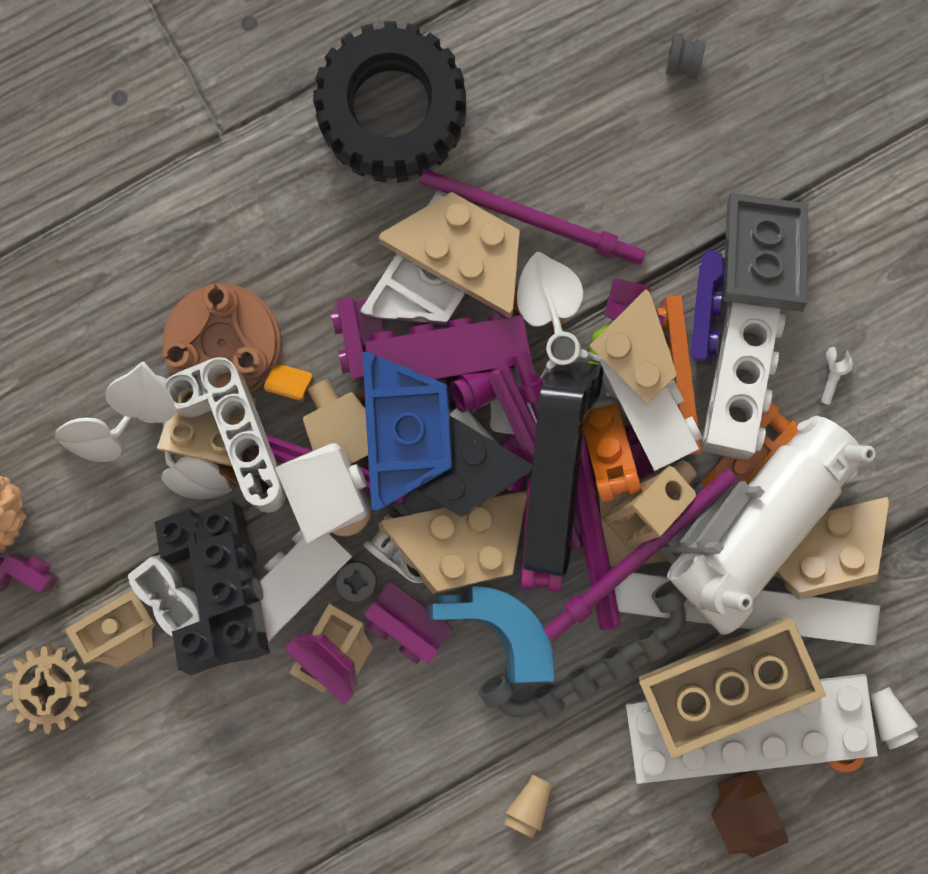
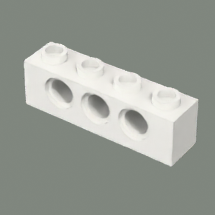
M728 302L701 443V452L748 461L755 451H761L766 431L765 428L760 427L762 412H768L772 399V390L767 389L769 375L775 374L779 360V352L773 351L776 337L781 338L786 321V315L780 314L781 309ZM750 332L755 334L759 338L761 345H749L744 340L743 333ZM743 369L750 372L754 383H742L736 375V370ZM729 408H741L746 413L747 422L741 423L733 420L730 416Z

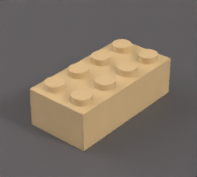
M788 615L639 676V683L672 759L826 697V693L794 619Z

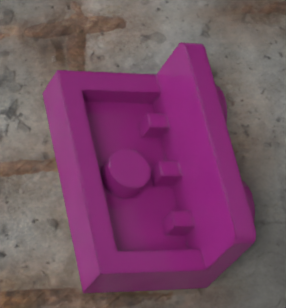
M353 297L336 299L338 310L331 311L335 335L343 333L346 348L338 350L342 373H350L353 382L364 380L363 345L365 342L371 341L370 335L384 332L382 319L368 318L360 314V310L367 299L354 301Z
M389 582L364 614L370 620L366 626L385 640L389 635L402 644L398 650L416 664L421 659L429 664L437 654L440 645L452 630V627L444 620H427V607L393 582Z

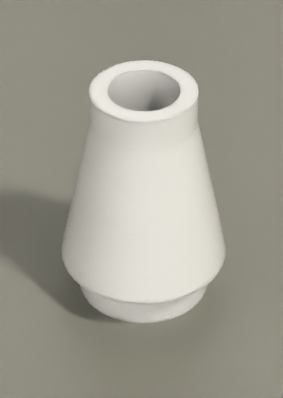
M890 687L869 695L881 742L885 741L889 750L909 743L919 737L915 730L918 725L895 697Z

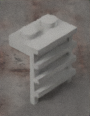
M739 481L736 487L732 486L659 551L671 564L682 553L720 554L724 548L718 542L748 500L750 498H761L764 490L760 486L749 487L745 481ZM696 483L693 486L696 495L704 489L701 483Z

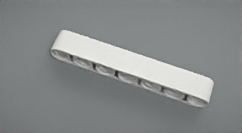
M633 572L615 588L619 612L670 618V612L661 613L652 599L653 592L664 583L670 581L668 577ZM762 589L753 600L752 608L754 610L738 627L753 630L788 615L794 619L801 636L876 645L880 605L820 596L798 600L790 592ZM687 599L684 603L686 610L685 621L710 624L696 609V605H693Z

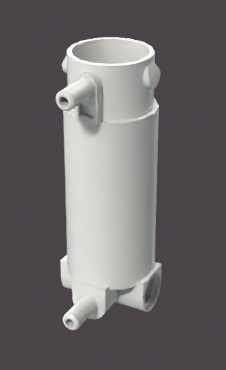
M813 416L808 420L800 422L797 426L798 432L787 445L780 446L748 484L749 487L760 486L764 490V494L761 498H750L718 542L724 547L720 554L682 553L670 567L667 573L668 579L693 605H696V609L721 635L733 632L754 610L752 608L753 600L839 498L842 492L841 487L857 476V468L862 462H872L876 453L872 446L859 445L845 429L827 418Z

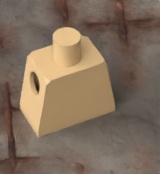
M328 379L308 388L307 391L317 410L303 417L312 450L314 451L328 444L336 443L340 447L345 448L352 465L367 458L366 408L353 392H350L338 398Z
M679 460L673 467L668 465L648 474L640 481L642 492L632 495L629 492L602 519L628 548L660 537L696 497V492L689 485L697 477L695 469L688 462Z

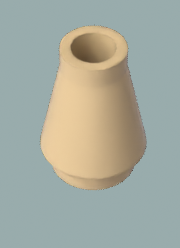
M532 775L527 785L505 812L508 814V817L504 824L533 839L536 831H541L553 785Z

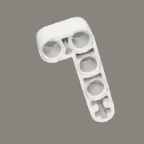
M217 357L169 377L164 386L175 403V411L183 417L192 418L212 410L245 499L262 512L270 513L280 509L285 503L287 496L276 473L275 467L278 465L242 373L228 359ZM231 373V380L228 385L221 388L215 387L216 379L221 374ZM186 388H193L191 399L186 403H178L181 391ZM236 409H245L244 419L238 424L230 425L229 417L231 413ZM252 445H258L259 454L256 459L251 462H243L242 456L245 449ZM255 475H260L263 481L270 486L267 490L268 497L265 499L259 496L262 493V486Z

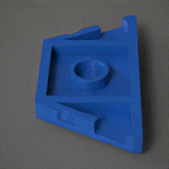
M362 352L371 510H381L453 468L448 385L373 353Z

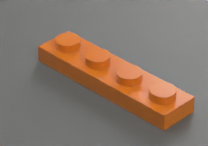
M682 296L665 297L661 301V308H656V312L659 315L665 316L662 330L665 332V339L677 373L673 380L684 399V402L678 404V407L684 419L692 416L698 427ZM700 440L696 441L699 449L686 456L701 454Z

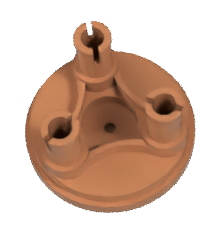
M211 284L189 293L172 310L164 329L162 356L165 358V363L172 375L213 358H226L242 373L250 394H253L265 384L273 367L279 362L282 341L281 332L273 312L256 294L236 285ZM231 373L221 374L216 379L215 387L221 388L228 385L231 380Z

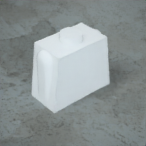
M331 443L275 467L307 544L361 521L367 516L369 504L362 488L367 487L366 480L359 465L355 464L352 466L344 447Z

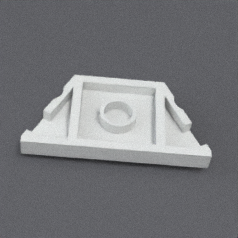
M437 190L428 205L444 197L447 193ZM396 254L363 305L360 314L368 318L447 325L466 293Z

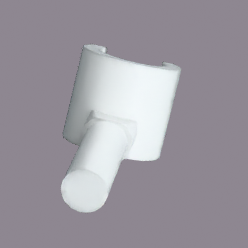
M835 347L829 348L826 352V360L830 372L821 402L830 405L840 377L849 373L852 369L853 362L848 350L844 360L838 363L834 362L837 356Z

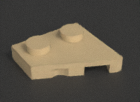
M647 289L589 345L647 404L677 376L651 294Z

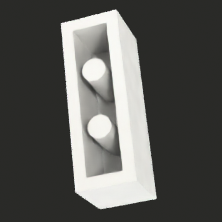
M603 359L600 360L654 471L699 449L696 441L703 437L692 416L684 419L678 407V404L684 402V399L674 380L647 404Z
M300 530L292 538L296 545L285 556L279 551L264 566L268 574L260 581L264 595L263 600L260 602L268 642L354 556L333 533L322 536L307 544Z

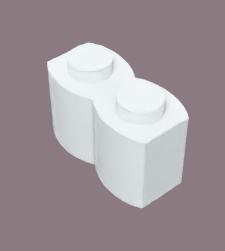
M160 555L150 557L128 574L129 583L134 593L144 603L153 607L154 616L158 624L170 636L173 637L172 631L201 621L197 595L194 591L184 586L182 576L174 564L168 563L160 558Z

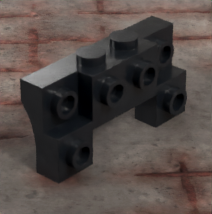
M231 500L200 513L187 509L156 521L155 528L160 558L172 565L189 558L191 560L201 619L199 622L172 631L178 670L191 676L220 665L253 660L269 654L270 650L260 602L263 600L264 595L261 584L255 575L253 564L256 563L257 557L252 544L249 542L243 508Z

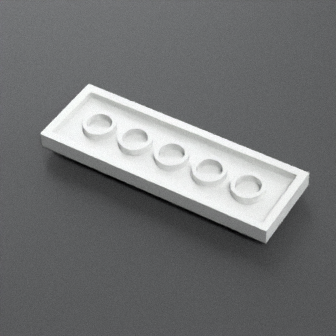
M865 674L820 679L826 697L673 759L669 754L647 700L626 702L636 782L641 784L878 756L867 676Z

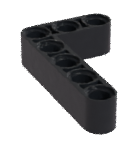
M577 361L571 366H557L542 386L538 404L523 567L525 570L564 577L567 573L571 555L585 418L595 405L601 392L603 367L600 364Z

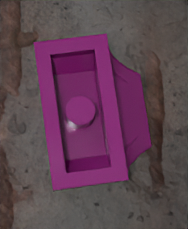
M298 634L285 647L284 650L344 705L358 689L354 661L325 635Z

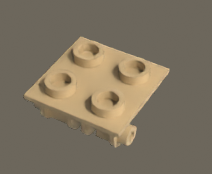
M186 388L181 391L178 403L181 404L189 401L193 395V388ZM252 398L254 404H256L257 398ZM245 409L233 411L229 417V424L235 425L240 423L245 417ZM212 410L192 418L183 417L175 411L174 416L165 422L157 450L232 466Z

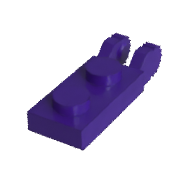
M718 250L704 252V255L701 256L702 260H700L702 264L699 266L690 356L697 364L711 365L712 355H718L720 348V331H714L716 316H722L723 292H718V287L724 282L725 259Z

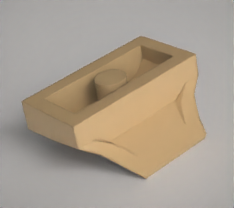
M131 590L66 628L65 631L84 664L101 662L118 669L154 648L152 629L156 621L146 603L140 600L134 591Z
M332 603L328 604L312 632L315 635H325L354 661L356 676L374 647L364 632V622ZM297 661L295 662L289 674L322 693L327 690Z

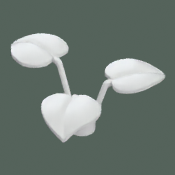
M536 252L527 262L521 274L517 290V304L521 315L530 325L539 327L546 325L552 320L555 334L550 337L546 347L550 360L539 377L545 382L556 365L562 367L571 366L577 362L579 357L601 364L600 360L602 358L599 355L582 350L577 338L569 332H563L559 318L573 316L581 306L583 288L579 278L567 266L541 252ZM516 367L510 368L520 387L522 382ZM604 371L602 376L603 384L606 390L614 398L618 399ZM498 398L490 402V427L495 432L514 434ZM527 403L529 410L537 424V420L535 418L530 403Z
M141 362L129 373L115 379L107 387L105 398L108 404L116 412L124 415L115 429L109 430L106 423L96 418H78L60 426L56 430L55 439L66 449L86 460L109 462L117 459L122 453L123 445L116 437L122 434L133 417H138L139 420L147 423H163L164 428L165 422L174 416L175 403L164 386L167 379L155 375L145 362ZM165 452L166 464L170 468L163 471L161 478L165 485L173 492L190 499L208 500L227 495L234 489L229 480L219 474V466L214 462L191 457H182L176 461L173 453Z

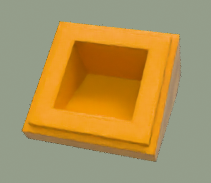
M277 364L269 374L264 384V389L272 394L304 402L307 399V389L310 388L313 376L310 372Z

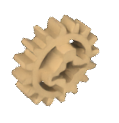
M46 645L41 648L40 655L35 648L26 651L28 662L22 658L14 660L13 664L18 671L6 673L4 678L12 682V687L2 690V694L12 696L13 702L9 703L6 709L7 711L17 709L20 712L15 720L17 724L28 719L30 721L29 731L33 732L43 724L45 734H50L55 730L56 723L61 730L70 727L69 717L77 721L83 716L78 707L90 705L91 700L83 695L84 692L93 688V684L83 681V677L90 670L89 668L80 670L77 668L76 665L81 659L79 655L67 659V648H59L53 654L51 645ZM38 664V668L35 669V677L31 681L25 682L29 671ZM59 667H61L67 672L70 679H68L59 671ZM47 683L48 687H54L55 693L50 695L49 692L42 691V685ZM68 696H72L68 707L59 713L61 701ZM27 699L37 708V711L28 704Z

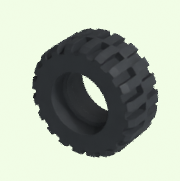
M384 21V28L374 30L372 23L361 26L362 34L354 37L349 32L342 37V46L338 50L332 47L325 56L327 63L325 68L319 67L315 78L317 89L313 91V103L316 108L315 116L328 147L334 152L335 157L343 165H349L354 173L362 177L367 174L373 176L374 181L386 183L387 178H397V183L409 181L408 176L418 174L421 177L424 170H430V167L436 163L441 165L448 158L450 149L452 147L455 148L461 138V129L464 127L466 119V91L461 68H457L455 56L450 49H443L440 46V39L432 33H428L426 36L420 34L419 26L408 23L406 29L397 28L396 21ZM384 71H401L414 76L423 84L428 95V110L424 120L414 130L397 137H382L366 131L358 122L354 112V97L359 87L371 76Z

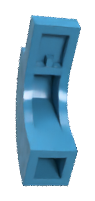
M471 586L465 587L466 603H461V595L437 596V603L427 604V620L471 619L491 627L498 634L505 648L508 682H554L553 653L548 636L544 632V628L538 618L518 599L493 588Z

